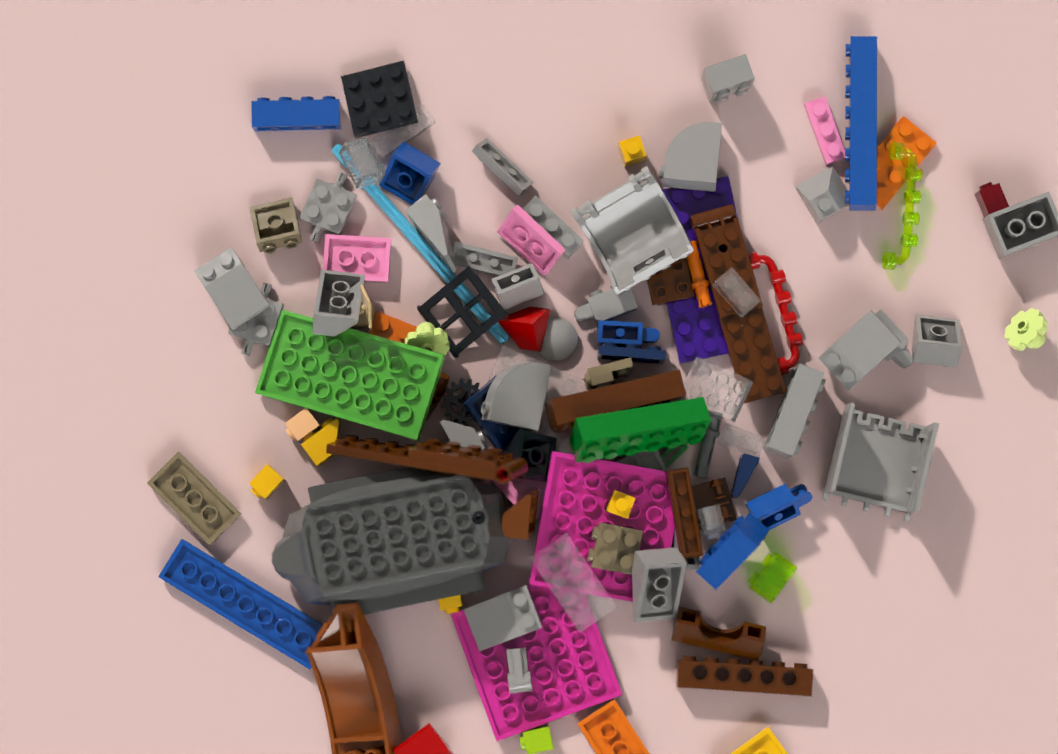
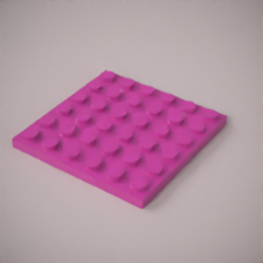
M552 451L529 584L633 602L631 574L590 567L587 556L589 549H593L595 540L591 539L594 526H598V522L641 530L643 534L639 551L671 548L675 525L665 471L599 459L590 463H576L574 455ZM613 490L635 498L628 519L606 511Z
M538 585L527 586L542 628L482 651L478 649L464 610L451 614L496 742L623 695L586 594ZM525 647L532 691L510 694L507 649Z

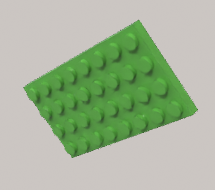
M281 310L255 390L256 394L416 441L420 440L446 356L444 354L351 328L336 336L312 334L313 318Z

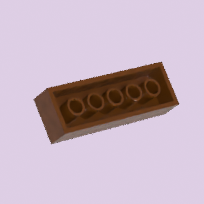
M679 369L553 398L545 403L550 429H557L558 432L570 430L574 426L576 418L681 401L680 399L686 396Z

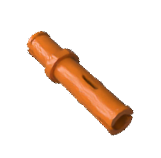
M695 240L691 241L694 251L687 256V261L693 281L691 285L692 289H695L698 307L703 308L712 305L708 290L709 281L705 278L697 241Z

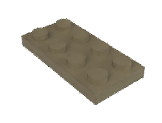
M179 451L147 482L210 546L242 514Z

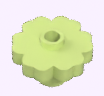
M1030 308L1026 313L1020 311L1012 317V324L1008 325L1005 329L1004 337L1013 349H1018L1019 351H1023L1026 347L1036 349L1045 343L1048 321L1039 310Z
M429 322L419 324L416 331L409 332L405 338V344L444 354L445 356L450 349L448 334L442 328H435Z

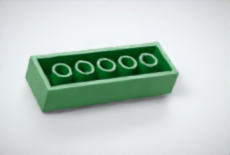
M704 397L580 417L575 420L569 442L576 463H590L602 458L613 459L616 456L625 454L632 456L638 452H654L666 447L672 449L683 444L695 445L703 440L711 422V417Z

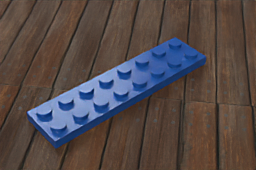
M181 539L158 577L310 670L312 668L307 653H304L316 640V635L323 624L186 540Z

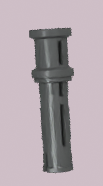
M709 410L711 422L701 442L693 473L694 476L702 478L708 477L716 438L720 436L721 420L725 417V414Z

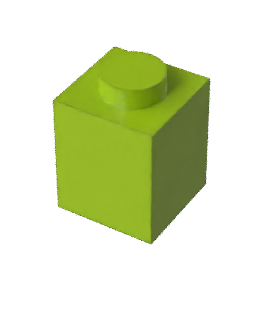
M549 725L522 732L523 737H519L522 751L527 750V754L554 749Z

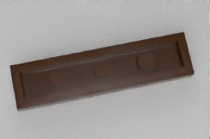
M689 467L667 470L665 473L679 552L684 559L702 557L704 553Z

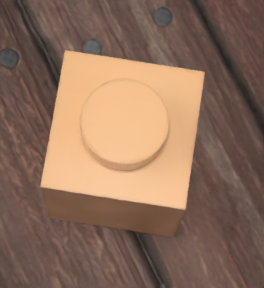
M307 408L285 423L288 427L285 430L292 441L297 439L299 442H302L306 435L312 431L315 432L321 427Z

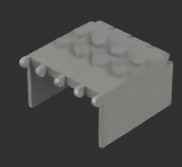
M855 403L847 404L844 406L843 414L840 418L822 501L827 502L829 494L843 497L841 506L845 507L848 499L864 502L863 511L868 512L869 505L873 504L885 507L884 516L889 517L891 509L905 512L904 521L909 522L911 513L919 512L939 423H932L928 426L910 423L907 431L905 430V421L888 418L887 425H883L885 416L867 412L865 420H862L863 411L854 409Z

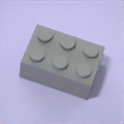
M1050 192L991 213L982 219L998 259L1058 237V212Z

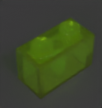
M777 552L767 553L761 562L763 567L759 573L755 571L748 580L750 583L748 589L769 604L773 603L798 568Z

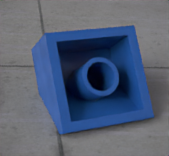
M403 141L393 152L379 186L412 205L424 196L434 180L441 163Z

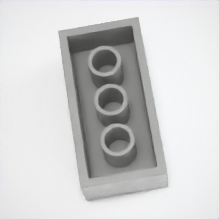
M800 363L794 367L786 387V392L783 395L763 447L764 450L787 459L798 454L802 445V441H799L800 436L806 433L810 421L807 420L808 415L814 412L818 400L815 399L816 394L822 391L826 382L823 379L824 372Z

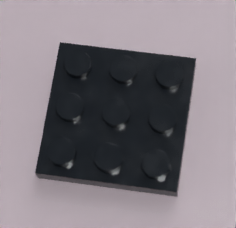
M404 60L341 76L355 139L419 123Z

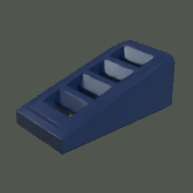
M748 454L740 455L730 495L731 498H738L759 462V457Z

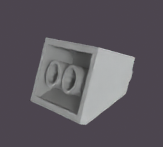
M321 270L313 314L312 334L336 336L358 323L362 301L360 285L364 287L365 274Z

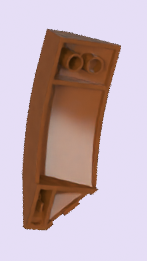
M359 603L338 604L332 611L333 614L328 622L324 623L316 635L317 638L312 646L308 647L304 653L308 655L321 694L332 754H395L393 750L403 743L392 685L379 645Z

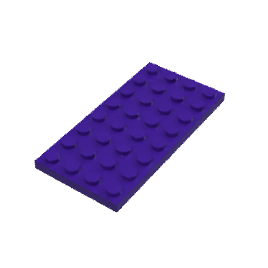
M729 176L717 178L715 192L679 188L662 189L690 241L696 240L690 222V215L733 204L736 212ZM720 246L719 250L724 253L726 252V247ZM709 286L708 290L712 302L710 306L698 307L695 289V297L666 303L679 364L728 354Z

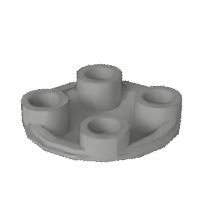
M554 317L548 319L542 349L539 353L550 361L566 359L577 347L578 336L576 329L563 318Z

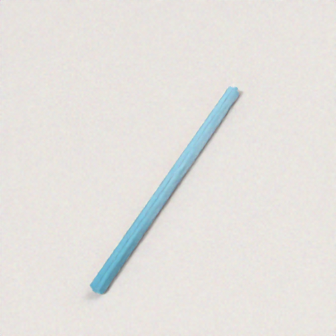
M341 144L334 146L332 153L448 284L456 277L455 273H453ZM463 283L453 290L465 304L475 298ZM480 302L470 309L481 323L491 317V314ZM496 323L488 330L500 344H504L509 339V335L499 323Z

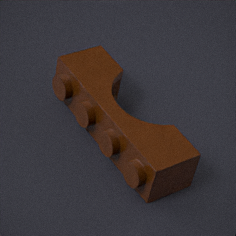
M679 606L671 640L759 660L765 643L766 626L743 622L740 626L733 629H718L709 625L703 619L701 611Z

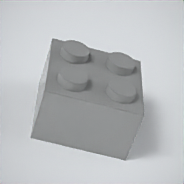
M746 54L706 67L701 76L709 102L715 101L716 103L727 100L728 96L733 94L741 96L748 93V89L751 88L755 79Z

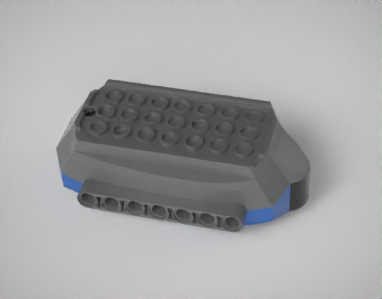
M406 467L312 486L308 488L310 504L289 514L283 537L275 545L272 552V564L275 571L284 580L294 585L307 604L330 605L331 612L338 604L359 603L365 615L485 590L482 571L503 564L511 539L504 537L502 530V516L506 512L503 495L489 479L415 467Z

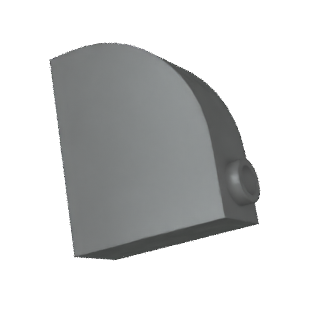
M703 122L685 128L674 137L666 153L665 166H660L659 179H663V187L715 192L722 123Z
M521 363L503 370L489 387L486 400L481 407L482 420L529 431H539L551 365Z

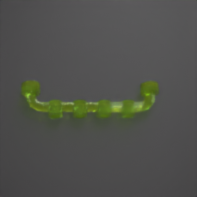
M898 142L891 144L890 158L892 160H902L906 157L908 160V168L905 172L907 189L904 192L905 212L902 215L904 230L900 240L902 253L898 257L894 252H885L883 254L882 267L886 270H894L897 265L905 263L910 257L911 247H916L918 244L917 234H912L913 225H918L920 220L919 213L914 212V203L918 204L921 201V192L915 190L916 181L920 182L922 180L923 171L917 168V158L914 152L905 148L904 143Z

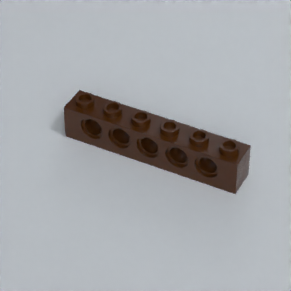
M683 655V660L677 659L676 687L812 696L813 669L807 668L808 664L794 663V667H785V662H772V666L763 665V661L750 660L749 664H741V659H727V663L718 662V658L705 657V661H696V656ZM698 666H703L706 671L705 676L701 679H697L694 676V670ZM719 668L727 670L728 676L726 679L719 680L716 677V672ZM743 669H747L750 673V678L746 682L740 681L738 676L739 672ZM764 671H770L772 674V680L769 683H763L761 680V674ZM788 672L794 675V682L790 685H786L783 681L784 675Z

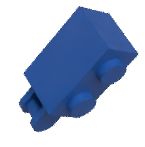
M598 321V346H603L604 342L617 343L618 347H626V344H636L641 348L642 343H655L660 337L657 329L643 328V323Z
M783 484L747 502L746 506L754 517L771 530L801 515L799 507L809 503L812 500V494L807 491V487L804 484H799L791 489L786 484Z

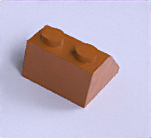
M538 489L532 490L503 514L502 530L504 537L527 540L535 533Z

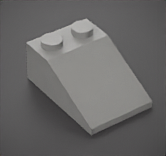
M425 194L407 208L405 212L417 231L454 273L457 271L449 227L444 220L447 216L442 211V207L435 198L430 200Z
M232 247L194 270L232 330L270 307Z
M870 310L829 347L819 359L849 391L902 342Z
M677 547L635 551L632 566L633 620L635 622L677 618L687 564Z
M526 585L464 609L479 651L542 628Z

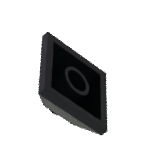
M519 429L503 453L514 454L513 459L523 458L527 462V472L518 478L547 482L552 451L555 452L557 438Z

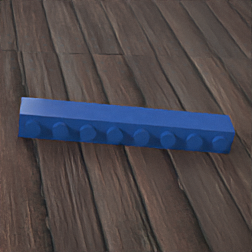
M851 36L850 44H846L845 56L850 57V65L845 67V78H850V85L845 86V98H849V106H845V119H849V127H845V140H849V148H845V161H849V169H845V183H849V191H845V204H849V211H876L877 36Z

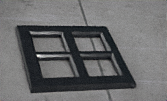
M471 266L464 269L424 304L417 306V310L426 322L432 323L435 328H442L445 331L452 323L461 318L471 330V333L457 345L448 335L449 351L455 358H458L463 350L507 315V312ZM469 279L479 294L463 306L452 291ZM446 298L456 313L440 325L429 310ZM484 299L494 311V314L479 326L468 313V310Z

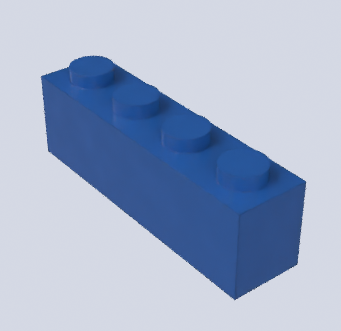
M309 96L301 97V100L280 97L279 100L270 101V98L262 97L257 98V101H251L252 128L254 131L341 129V103L334 96H324L322 99L316 100Z

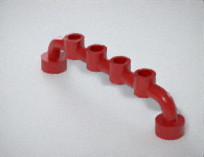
M756 251L750 252L748 256L752 270L759 269L761 263L765 264L769 269V279L775 291V301L777 306H779L781 323L786 332L787 345L791 350V358L786 361L785 357L777 358L781 374L785 375L789 373L790 368L798 363L800 358L799 346L803 345L801 334L795 333L793 325L797 324L796 314L794 311L789 312L787 304L792 302L790 292L788 290L783 291L781 284L786 282V276L783 269H777L772 258L766 255H758Z

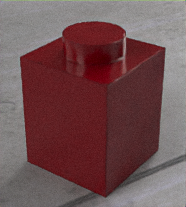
M992 182L980 186V190L975 194L984 218L991 213L1009 207L1000 183L992 185Z

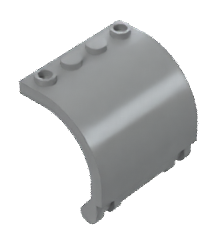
M647 166L642 168L640 173L628 176V182L594 202H591L589 199L584 202L582 207L571 210L572 216L581 226L602 261L617 295L629 291L635 284L648 280L654 273L667 269L673 262L686 258L694 251L677 214Z

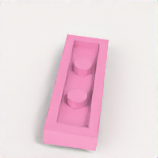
M826 97L805 103L804 107L825 165L844 160L845 149Z

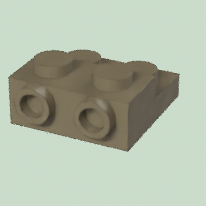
M292 197L250 207L259 252L272 254L276 252L277 248L293 249L298 246V243H303Z
M627 358L588 368L586 375H584L586 389L592 390L612 385L614 381L613 375H615V378L627 376L633 368L632 359Z
M598 522V526H594L591 539L595 540L593 549H589L587 556L590 567L632 575L635 551L640 549L643 531Z

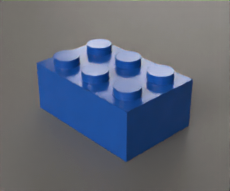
M750 512L744 518L739 516L732 524V527L720 536L715 545L713 544L704 553L705 555L698 562L700 567L696 573L717 590L758 548L769 532V529Z

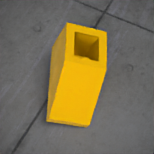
M332 418L328 419L321 425L322 429L316 434L312 431L303 438L305 442L301 444L318 467L335 455L326 453L327 444L335 442V439L339 438L341 422L337 418L335 420Z

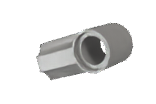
M526 648L507 649L510 694L532 691Z

